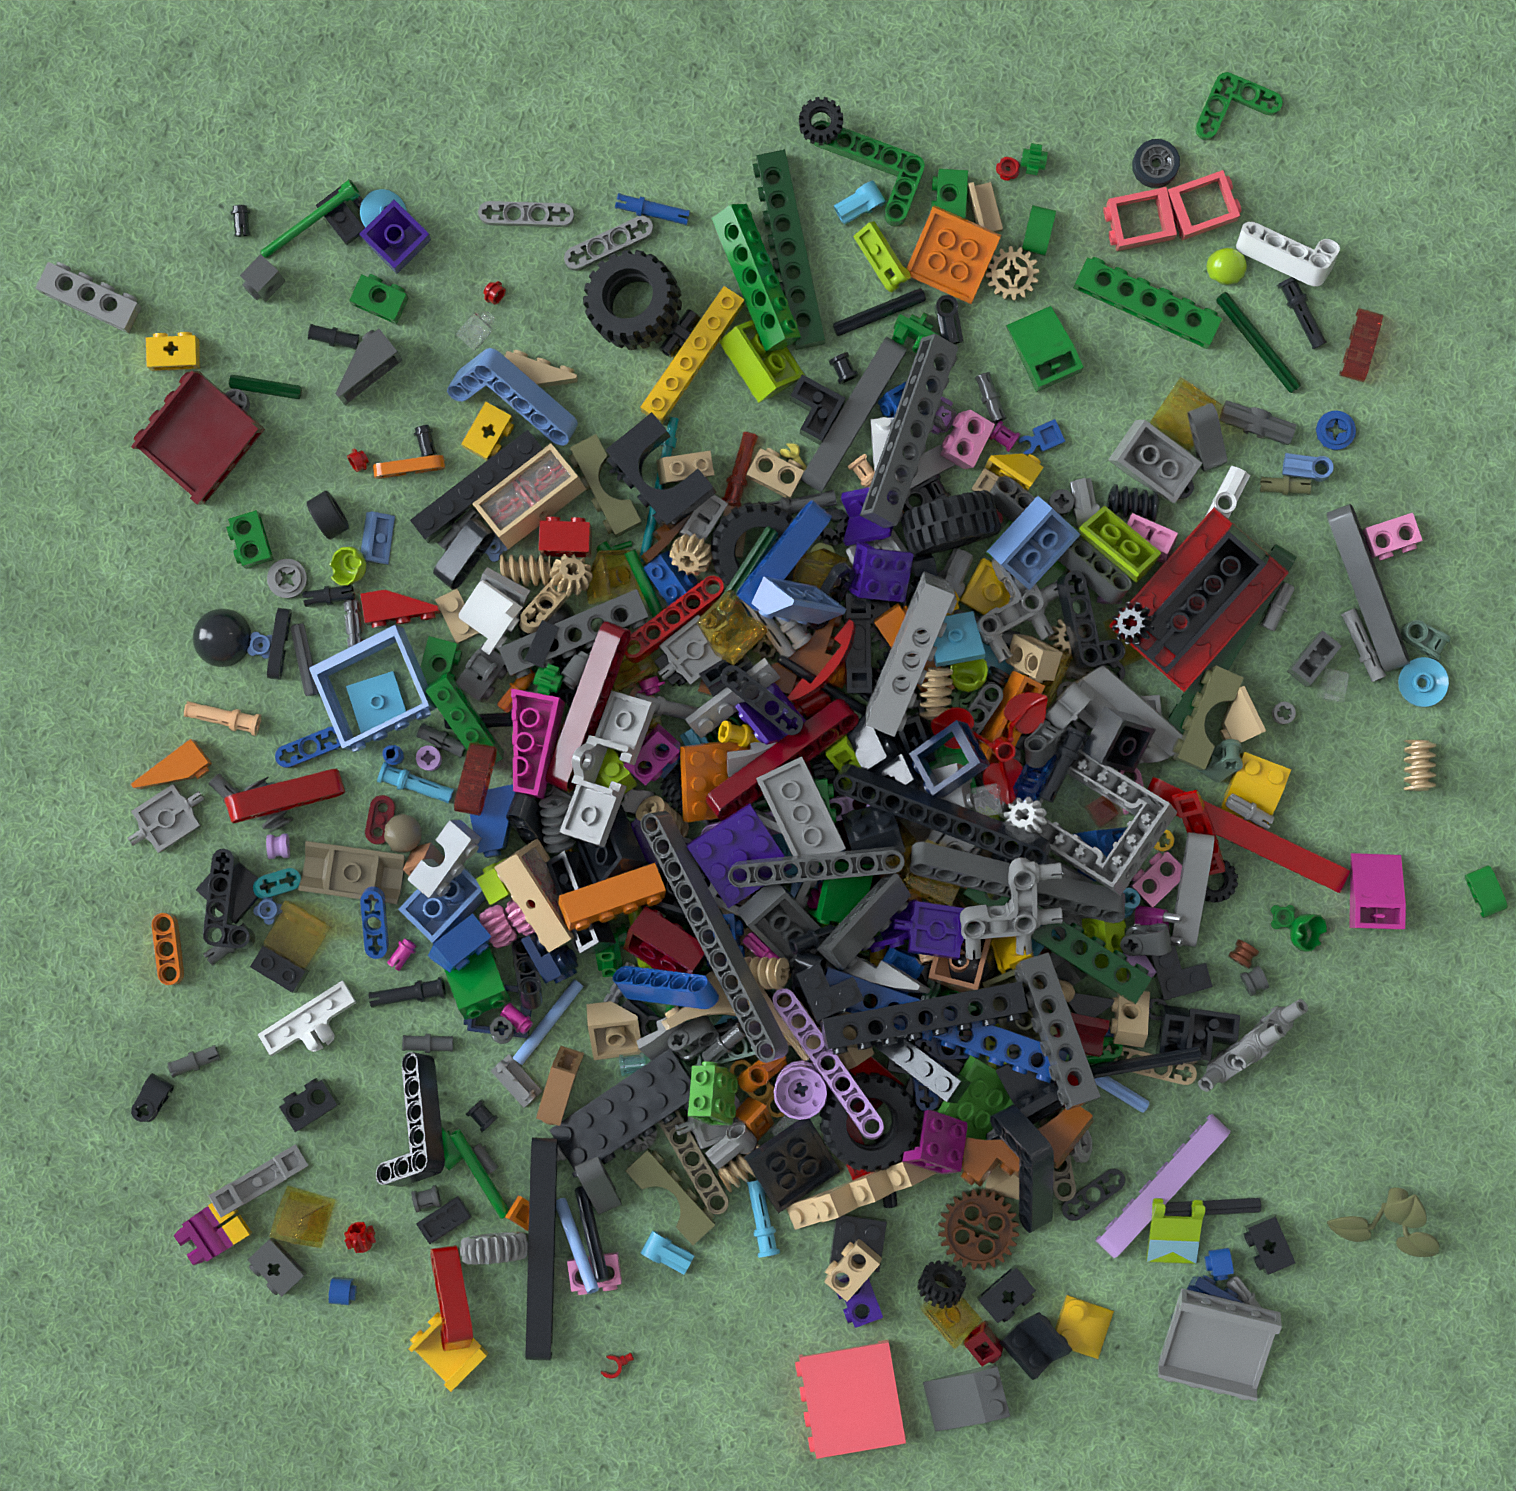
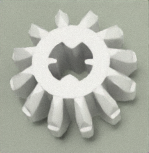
M1026 797L1024 802L1021 798H1017V805L1015 806L1008 803L1011 811L1004 812V817L1008 819L1004 823L1033 834L1035 831L1042 833L1040 825L1047 824V821L1043 818L1047 813L1044 808H1041L1039 801L1033 802L1030 797Z

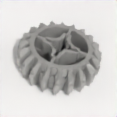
M504 1232L466 1237L461 1240L460 1254L462 1262L476 1265L524 1259L528 1255L526 1234L522 1232Z

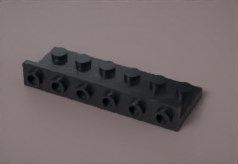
M671 1048L564 1119L560 1126L556 1125L549 1130L554 1138H558L560 1149L575 1171L572 1173L574 1178L578 1177L575 1166L597 1156L605 1165L616 1158L615 1153L620 1149L626 1151L636 1145L635 1139L641 1135L646 1138L657 1131L655 1126L663 1121L664 1124H667L677 1117L675 1112L681 1108H684L685 1111L688 1110L691 1076L675 1051Z

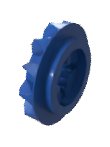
M1342 411L1325 413L1319 419L1315 429L1317 439L1323 444V447L1332 450L1347 447L1353 441L1356 433L1354 421L1348 414ZM1337 420L1338 429L1346 432L1339 433L1334 440L1333 433L1326 429L1332 428Z

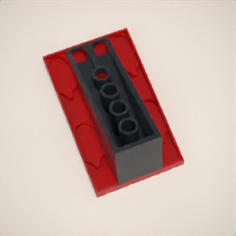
M1213 507L1130 601L1133 606L1136 602L1142 603V608L1149 607L1150 613L1148 616L1155 617L1154 621L1149 622V625L1155 627L1154 631L1147 630L1150 638L1148 640L1142 638L1141 644H1135L1133 641L1130 645L1185 692L1289 572L1216 507ZM1113 620L1109 627L1112 628L1114 625L1118 624V621ZM1131 620L1130 625L1136 627L1137 621Z

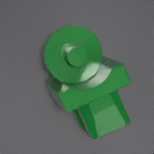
M925 312L921 318L913 314L910 318L899 314L893 328L895 330L892 340L903 345L907 337L912 338L916 341L912 350L917 354L921 339L936 334L931 331L934 325L926 322L928 314Z
M613 933L616 941L615 944L595 954L598 971H602L603 977H613L617 969L623 967L618 933Z

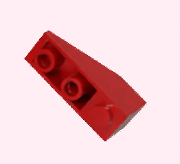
M388 590L360 593L365 623L372 625V628L386 627V622L396 621V624L410 623L411 618L421 617V620H431L436 618L435 614L441 613L437 605Z

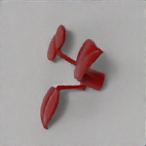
M1036 692L1021 693L1012 697L1007 702L1004 708V716L1007 720L1011 721L1007 738L998 737L993 742H990L973 732L975 738L988 745L999 759V763H991L985 769L983 784L992 795L1001 799L1006 804H1012L1016 799L1024 778L1022 765L1017 759L1013 758L1016 752L1012 744L1014 741L1013 728L1015 726L1020 733L1029 734L1033 733L1039 724L1044 722L1048 697L1044 694ZM953 707L932 719L931 728L934 735L958 720L968 723L970 729H972L974 726L973 716L964 708ZM955 737L944 744L953 749L961 748Z

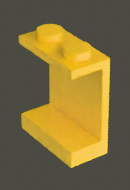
M438 1311L428 1321L431 1326L425 1332L420 1329L410 1339L413 1344L408 1349L411 1352L415 1350L445 1381L444 1386L451 1392L488 1355V1352L474 1338L469 1348L444 1352L440 1336L442 1320Z

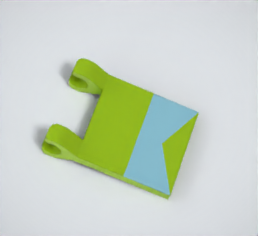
M1154 1198L1152 1201V1219L1146 1261L1196 1264L1202 1220L1205 1215L1203 1201H1192V1217L1164 1216L1166 1207L1163 1204V1199Z

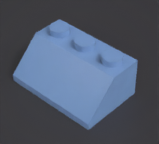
M1037 496L987 552L1030 590L1081 534L1043 499Z
M763 577L752 601V604L759 609V614L766 618L772 619L774 616L790 622L792 619L804 625H807L808 622L820 624L843 615L846 611L843 606L817 586L770 577Z
M465 867L460 875L452 879L449 884L450 889L444 896L428 898L417 889L398 909L433 944L469 917L486 899L476 877Z

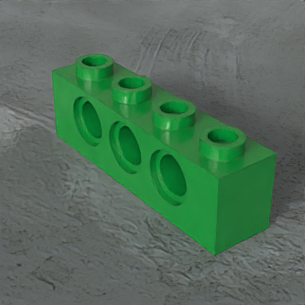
M449 671L428 683L426 693L480 770L483 772L502 760L504 750Z

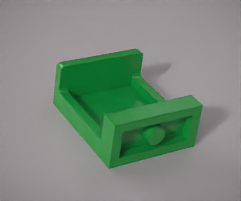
M838 859L835 862V866L837 869L844 871L849 868V863L845 859ZM868 863L862 866L865 868H871L874 865L872 863ZM873 875L824 880L817 909L809 908L808 913L816 917V921L819 923L831 924V921H837L840 924L870 891Z
M490 945L479 956L475 953L468 958L470 962L460 971L455 968L449 973L444 969L458 1010L465 1020L477 1018L482 1013L500 1008L505 1003L511 1001L496 964L495 954Z

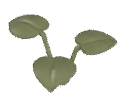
M1395 1187L1389 1189L1387 1203H1382L1380 1211L1371 1224H1368L1366 1219L1357 1216H1346L1327 1221L1330 1229L1340 1237L1353 1242H1362L1370 1239V1230L1375 1228L1384 1213L1388 1220L1398 1223L1403 1227L1404 1237H1399L1396 1240L1397 1247L1402 1252L1415 1257H1431L1439 1254L1440 1245L1435 1237L1423 1232H1414L1412 1234L1408 1232L1407 1227L1420 1228L1424 1226L1427 1221V1215L1417 1195L1414 1194L1408 1198V1192L1402 1188Z

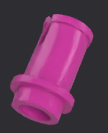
M407 938L398 942V948L387 961L391 967L397 962L395 969L401 971L410 955L416 952L415 948L417 946Z
M509 1003L500 1014V1016L505 1017L516 1028L517 1033L525 1034L533 1025V1022L530 1021L531 1017L523 1015L512 1003Z

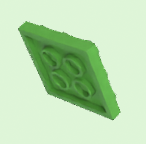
M970 1055L960 1074L969 1080L971 1084L958 1103L943 1101L938 1113L967 1122V1138L986 1140V1134L994 1130L990 1123V1116L1012 1105L1013 1102L999 1079L996 1070Z

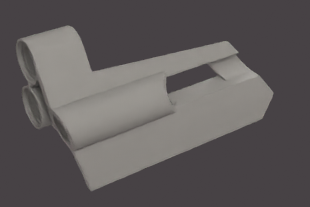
M1104 664L1067 686L1046 711L1045 718L1059 730L1065 729L1072 720L1075 721L1077 718L1093 729L1104 707L1138 716L1156 729L1148 744L1149 747L1146 748L1139 763L1159 762L1175 754V752H1172L1176 740L1178 738L1181 739L1183 736L1181 732Z

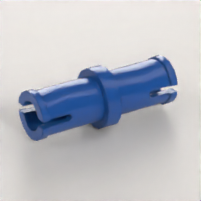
M396 745L387 746L382 752L385 761L390 765L400 764L404 760L402 749Z

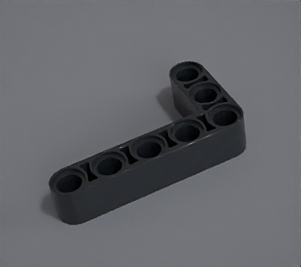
M408 1052L402 1059V1077L410 1153L379 1164L376 1170V1180L381 1185L403 1187L438 1175L444 1169L445 1156L436 1066L434 1058L427 1054Z
M1012 1104L990 1116V1123L997 1135L1019 1158V1220L1023 1228L1028 1233H1031L1051 1222L1053 1218L1054 1151L1049 1141Z

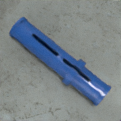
M618 193L617 200L627 203L616 202L615 209L635 212L637 216L643 214L687 226L688 219L678 216L689 217L690 210L647 201L645 197L641 196L639 199Z

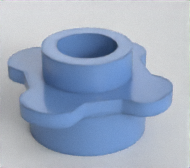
M495 534L493 542L485 553L491 561L496 562L503 551L508 549ZM496 545V548L492 549L491 546Z
M253 632L250 636L251 641L247 652L251 656L260 655L264 659H268L272 635L264 636L260 635L259 632ZM260 643H263L262 648L259 647Z
M273 897L262 899L259 905L254 907L253 912L256 916L263 918L266 924L270 925L274 923V918L282 913L284 908L282 904H277ZM267 907H270V912L266 911Z

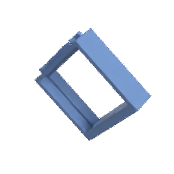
M393 625L309 668L342 749L353 752L360 751L366 747V743L372 740L380 741L388 736V732L394 729L396 731L405 729L410 725V721L425 719L431 715V711L437 709L426 693L427 682L403 627ZM397 642L422 704L353 737L328 676Z

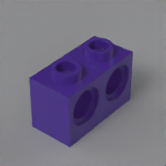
M847 1274L838 1277L840 1282L846 1283L850 1281ZM868 1277L848 1302L845 1300L847 1308L843 1309L848 1324L853 1322L855 1328L883 1318ZM859 1304H865L869 1307V1312L866 1316L860 1317L855 1314V1308Z

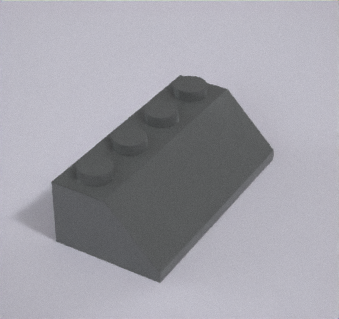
M896 873L884 875L817 948L838 970H842L845 967L850 969L858 960L856 955L862 949L866 951L875 942L873 938L879 930L881 932L885 931L892 923L890 918L896 912L900 914L908 906L909 903L906 900L911 894L899 875Z

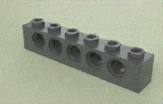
M635 589L553 624L559 627L555 636L559 642V647L554 652H548L542 668L547 667L548 663L554 664L553 659L563 656V659L576 655V649L583 646L586 649L592 648L598 634L591 627L595 619H603L604 622L609 621L624 628L631 626L633 630L646 624L645 620L649 619V615L638 590ZM617 610H627L628 618L625 622L620 623L615 620L614 615ZM574 628H578L582 632V638L578 642H571L569 640V632ZM536 632L499 647L510 676L516 675L518 679L531 674L530 669L537 666L523 659V652L525 649L530 648Z
M1049 953L1020 961L1015 966V978L1017 982L1022 981L1027 1008L1031 1009L1033 1015L1031 1019L1032 1026L1036 1033L1039 1032L1041 1037V1051L1045 1057H1048L1051 1065L1049 1066V1073L1052 1080L1057 1082L1059 1088L1057 1094L1060 1103L1065 1105L1066 1110H1070L1095 1102L1101 1096ZM1033 979H1039L1043 983V989L1035 988ZM1048 1003L1052 1008V1013H1045L1042 1010L1041 1004ZM1053 1026L1059 1029L1061 1034L1059 1038L1054 1037L1050 1033V1027ZM1060 1050L1065 1051L1069 1055L1068 1062L1060 1059ZM1068 1075H1074L1077 1078V1086L1069 1084L1067 1080Z

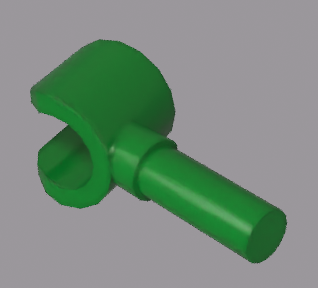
M605 541L598 545L596 550L602 558H607L614 552L632 547V542L627 541L610 547L609 543Z

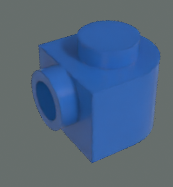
M1229 1248L1209 1250L1208 1256H1204L1206 1271H1211L1213 1280L1229 1279L1228 1274H1234Z
M333 1277L329 1288V1304L350 1305L351 1300L355 1301L357 1286L353 1285L354 1279Z

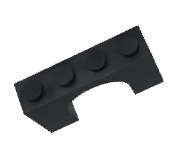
M651 412L606 449L610 456L606 460L615 471L619 468L625 474L622 479L630 489L635 487L640 494L637 498L645 508L652 507L656 512L652 516L661 527L666 524L671 530L717 492L699 469H696L682 482L670 489H655L644 482L642 467L645 459L652 451L671 437L665 427Z

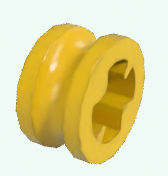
M1169 830L1164 831L1166 839H1169V844H1164L1165 847H1160V842H1157L1154 846L1155 850L1167 851L1172 848L1174 836Z

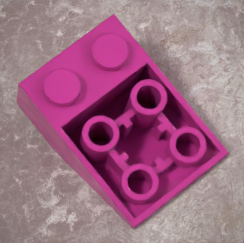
M1351 853L1349 928L1405 929L1406 901L1401 855Z

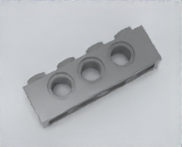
M50 262L47 263L36 285V289L40 293L129 334L141 310V306L136 302L137 298L125 292L121 296L114 292V287L106 283L95 284L92 282V277L82 272L76 275L70 272L71 268L63 263L57 262L56 265ZM66 281H73L72 288L63 291V284ZM95 291L94 298L90 301H85L86 293ZM111 301H117L116 309L107 311V305Z

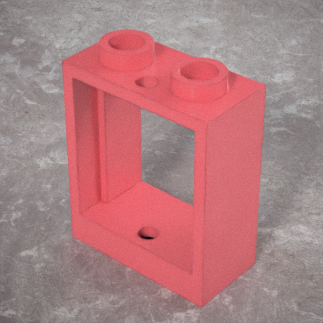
M1223 170L1167 190L1173 218L1181 240L1237 221L1240 217V203L1238 199L1233 198L1231 192L1233 190L1232 181L1229 176H1225ZM1218 182L1229 213L1192 226L1180 195Z
M1167 187L1110 198L1107 201V207L1103 208L1105 221H1110L1112 231H1109L1111 246H1116V251L1174 240L1177 235ZM1155 199L1162 231L1124 239L1117 207Z

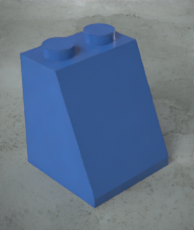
M513 784L466 794L472 829L482 838L478 843L477 853L484 854V857L501 856V851L507 848L512 825L506 819V815L516 793L513 791Z

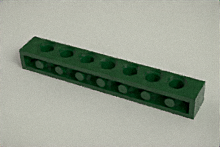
M784 149L756 155L757 163L752 165L755 178H760L762 187H757L760 202L765 201L766 211H762L765 226L770 225L771 234L767 235L770 250L775 249L777 257L772 259L775 273L780 272L782 282H779L788 301V306L794 320L797 321L800 317H806L810 321L807 327L798 326L801 337L791 344H795L796 350L824 345L825 336L786 151ZM770 175H776L780 178V181L777 184H770L766 179ZM779 198L785 202V205L781 208H775L771 203L774 199ZM780 222H786L790 228L786 232H781L776 226ZM785 246H791L795 249V252L787 256L781 250ZM791 269H795L800 273V276L793 280L789 279L786 273ZM795 293H801L804 295L805 300L802 303H795L791 297Z
M967 888L963 893L964 896L978 905H986L987 907L1003 906L1011 900V898L1000 896L998 900H992L988 897L987 892ZM1064 921L1062 924H1046L1035 929L1031 939L1133 1004L1138 1002L1152 979L1147 975L1149 970L1138 963L1132 966L1126 962L1127 956L1116 949L1113 953L1104 948L1106 945L1104 941L1096 936L1090 939L1083 934L1085 929L1074 922L1070 925ZM1055 927H1061L1065 931V937L1062 941H1056L1052 938L1051 933ZM1078 940L1086 944V952L1082 955H1077L1073 950V945ZM1099 954L1105 955L1108 959V964L1103 969L1098 968L1094 962L1095 957ZM1120 968H1125L1129 972V979L1124 983L1116 978V972Z

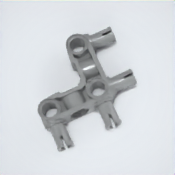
M993 558V569L998 580L1003 582L1011 596L1009 598L1010 601L1008 602L1009 604L1001 608L996 607L990 610L976 623L981 639L986 645H990L998 663H1001L1013 656L1002 638L1004 632L1028 620V622H1032L1040 640L1055 633L1044 613L1048 602L1059 597L1058 590L1054 591L1057 588V580L1041 590L1036 584L1029 590ZM1025 599H1031L1034 602V609H1029L1026 606ZM984 621L992 625V632L985 631L983 628Z
M1026 858L1013 860L1008 874V884L1011 891L1009 903L1003 906L991 907L986 905L970 906L963 909L960 913L961 935L966 942L965 957L973 960V950L976 959L982 957L981 939L1016 936V953L1024 955L1025 948L1026 955L1032 953L1031 935L1037 927L1046 924H1062L1061 907L1052 909H1038L1037 883L1040 880L1062 879V874H1060L1062 873L1061 863L1038 865ZM1026 872L1025 875L1019 876L1020 873Z
M1298 999L1287 1007H1278L1277 1005L1271 1009L1272 1012L1267 1016L1263 1015L1247 1035L1225 1050L1219 1051L1217 1053L1218 1056L1207 1064V1073L1198 1081L1199 1087L1203 1091L1208 1092L1217 1083L1222 1084L1236 1073L1266 1056L1272 1050V1047L1294 1026V1020L1308 1011L1305 1001Z

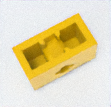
M191 332L177 333L178 336L155 333L153 337H146L147 368L151 371L200 369L199 339ZM172 346H175L178 351H174L173 355H171L168 351H171Z
M485 402L461 445L482 459L489 460L502 449L500 442L503 437H508L514 428L512 416ZM491 428H493V432L495 433V435H489L486 439L484 431H490Z

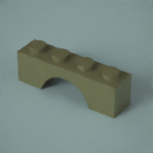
M595 434L570 447L572 454L569 455V458L575 469L580 467L584 475L580 477V480L585 486L586 491L592 490L595 498L591 499L596 511H602L606 517V520L602 522L608 534L614 533L617 538L642 525V521L630 499H615L609 496L600 485V472L607 462L608 456L598 436Z
M1219 666L1211 667L1210 670L1207 669L1201 680V683L1204 684L1201 693L1197 692L1192 701V706H1194L1191 716L1187 715L1183 722L1182 729L1185 730L1181 739L1178 738L1173 746L1172 752H1175L1173 759L1198 770L1206 769L1215 748L1205 733L1204 723L1206 715L1217 703L1234 701L1244 677Z
M648 1149L625 1171L641 1189L658 1186L669 1190L675 1195L680 1205V1218L676 1228L694 1245L715 1226L716 1223L713 1219L716 1216L706 1206L703 1209L696 1202L699 1199L691 1188L688 1187L685 1190L679 1183L682 1180L681 1177L673 1169L668 1171L662 1165L665 1160L656 1150L651 1152Z

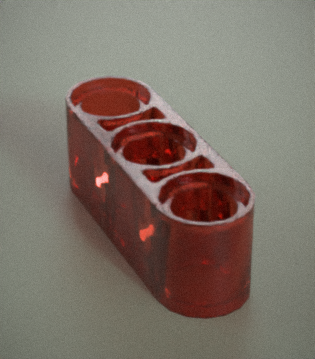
M1358 308L1355 315L1357 320L1355 325L1353 324L1349 337L1351 342L1349 348H1346L1342 362L1345 364L1339 376L1364 382L1371 364L1383 314Z
M474 742L470 743L455 797L454 811L476 816L481 815L496 760V747Z

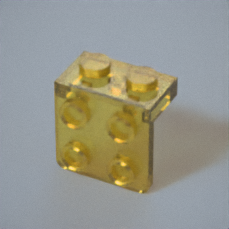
M728 590L697 621L714 654L732 665H735L768 632L764 624L748 616L738 596L732 590Z

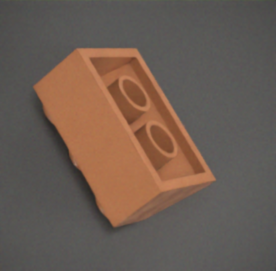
M993 938L985 939L974 984L952 979L949 972V965L954 972L965 971L969 966V959H967L964 966L956 967L953 965L952 959L934 956L928 979L958 992L980 989L987 955ZM962 943L961 947L966 948V943ZM961 950L960 954L965 956V951Z

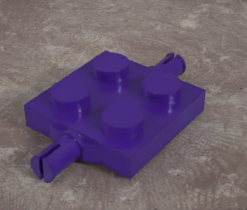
M915 901L910 920L906 921L895 918L893 929L908 931L909 953L958 960L960 958L961 944L964 941L961 935L960 913L965 908Z

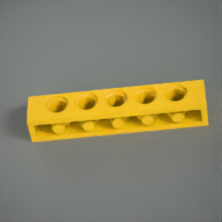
M723 286L641 405L642 413L648 416L652 412L661 424L664 423L744 307V299Z

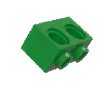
M257 510L228 519L230 526H227L226 529L230 540H234L237 549L233 550L237 564H241L246 569L274 560L261 515ZM250 523V532L242 535L240 533L241 525ZM252 546H257L258 554L254 558H248L247 550Z

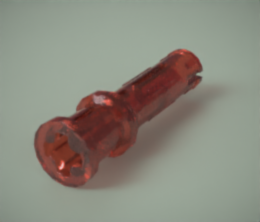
M743 432L732 474L726 478L728 484L724 497H721V499L728 503L729 506H742L740 502L744 488L748 486L746 476L758 436L751 432Z

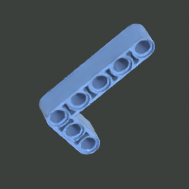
M492 348L484 350L459 369L447 388L451 398L463 402L487 385L548 439L560 446L567 445L578 426V422L573 415L504 355Z

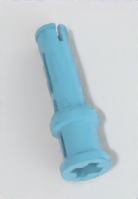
M385 761L382 764L377 779L379 783L386 782L395 785L399 790L406 788L448 804L454 790L453 788L412 775L408 769L404 768L401 770L389 766Z
M758 1180L747 1182L756 1224L753 1234L754 1237H757L760 1251L758 1258L779 1254L780 1249H777L774 1236L776 1229L770 1223L764 1190Z

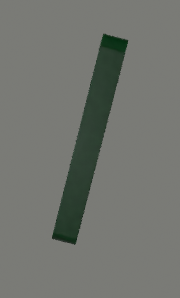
M1275 544L1271 549L1270 556L1289 572L1297 556ZM1281 583L1182 694V699L1176 704L1168 717V722L1183 734L1185 731L1182 729V725L1187 715L1191 716L1194 706H1192V701L1197 692L1201 693L1204 686L1201 680L1207 669L1210 670L1214 666L1229 670Z

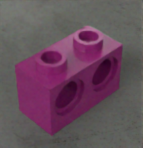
M658 723L645 736L635 765L624 762L623 766L646 786L651 780L654 782L663 773L662 769L668 763L671 765L680 756V742ZM658 744H666L669 749L659 751L656 746ZM642 761H648L652 764V766L649 768H642L639 766V763Z

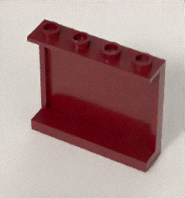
M188 371L179 380V387L165 397L163 407L160 410H156L150 416L148 426L145 429H141L134 436L135 442L131 447L139 449L192 495L190 499L194 503L204 505L265 431V428L200 371Z

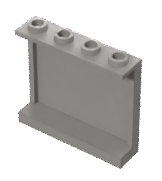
M1181 1288L1160 1354L1158 1377L1168 1382H1179L1193 1388L1200 1387L1212 1390L1217 1394H1228L1242 1400L1257 1401V1388L1275 1334L1279 1335L1282 1327L1280 1312Z

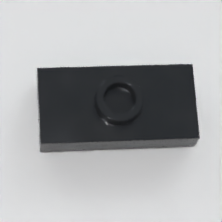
M457 1196L417 1222L416 1225L430 1245L470 1219L472 1215L460 1196Z

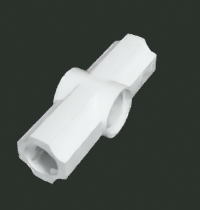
M1231 466L1215 498L1212 500L1207 514L1213 507H1216L1229 519L1250 475L1240 468ZM1220 498L1227 499L1230 504L1229 509H1221L1218 505V500Z

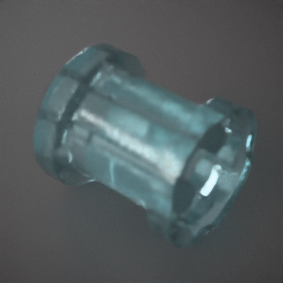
M641 1052L640 1055L628 1057L619 1055L621 1076L626 1077V1074H632L645 1066V1054Z

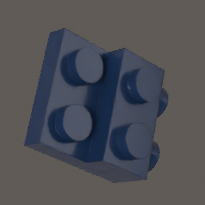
M536 932L521 939L545 984L553 980L557 984L578 973L576 970L579 967L577 956L568 945L560 948L557 947L548 952L545 946L540 943Z

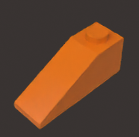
M190 739L132 782L131 785L133 788L141 789L189 780L194 777L200 779L210 771L208 767L212 763L196 741Z

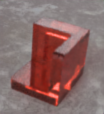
M1102 795L1084 806L1097 828L1119 814L1112 802Z

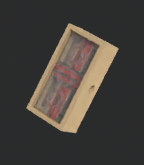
M549 444L475 501L473 505L505 547L510 549L540 525V520L546 521V517L554 515L584 492L586 488L555 447Z
M537 838L510 855L494 868L499 879L511 893L513 901L518 904L524 913L526 921L535 930L540 943L550 952L568 942L574 936L572 931H569L558 904L559 896L546 864L550 857Z

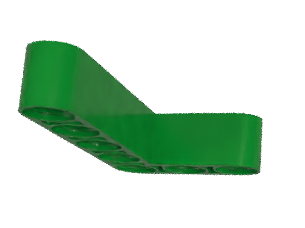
M820 120L816 121L813 126L818 130H824L829 127L830 122ZM843 127L838 138L835 141L831 140L830 144L827 145L826 142L823 143V146H819L817 142L813 144L818 148L896 176L897 179L885 210V221L894 227L901 226L905 222L924 172L925 164L920 156ZM846 138L851 144L848 147H841L838 141ZM870 147L874 153L870 156H865L861 153V149ZM891 155L897 161L890 165L885 163L884 157ZM909 164H916L920 170L917 173H911L907 170V166ZM905 186L911 190V193L903 196L898 192V189ZM892 209H898L903 215L896 219L891 217L889 212Z

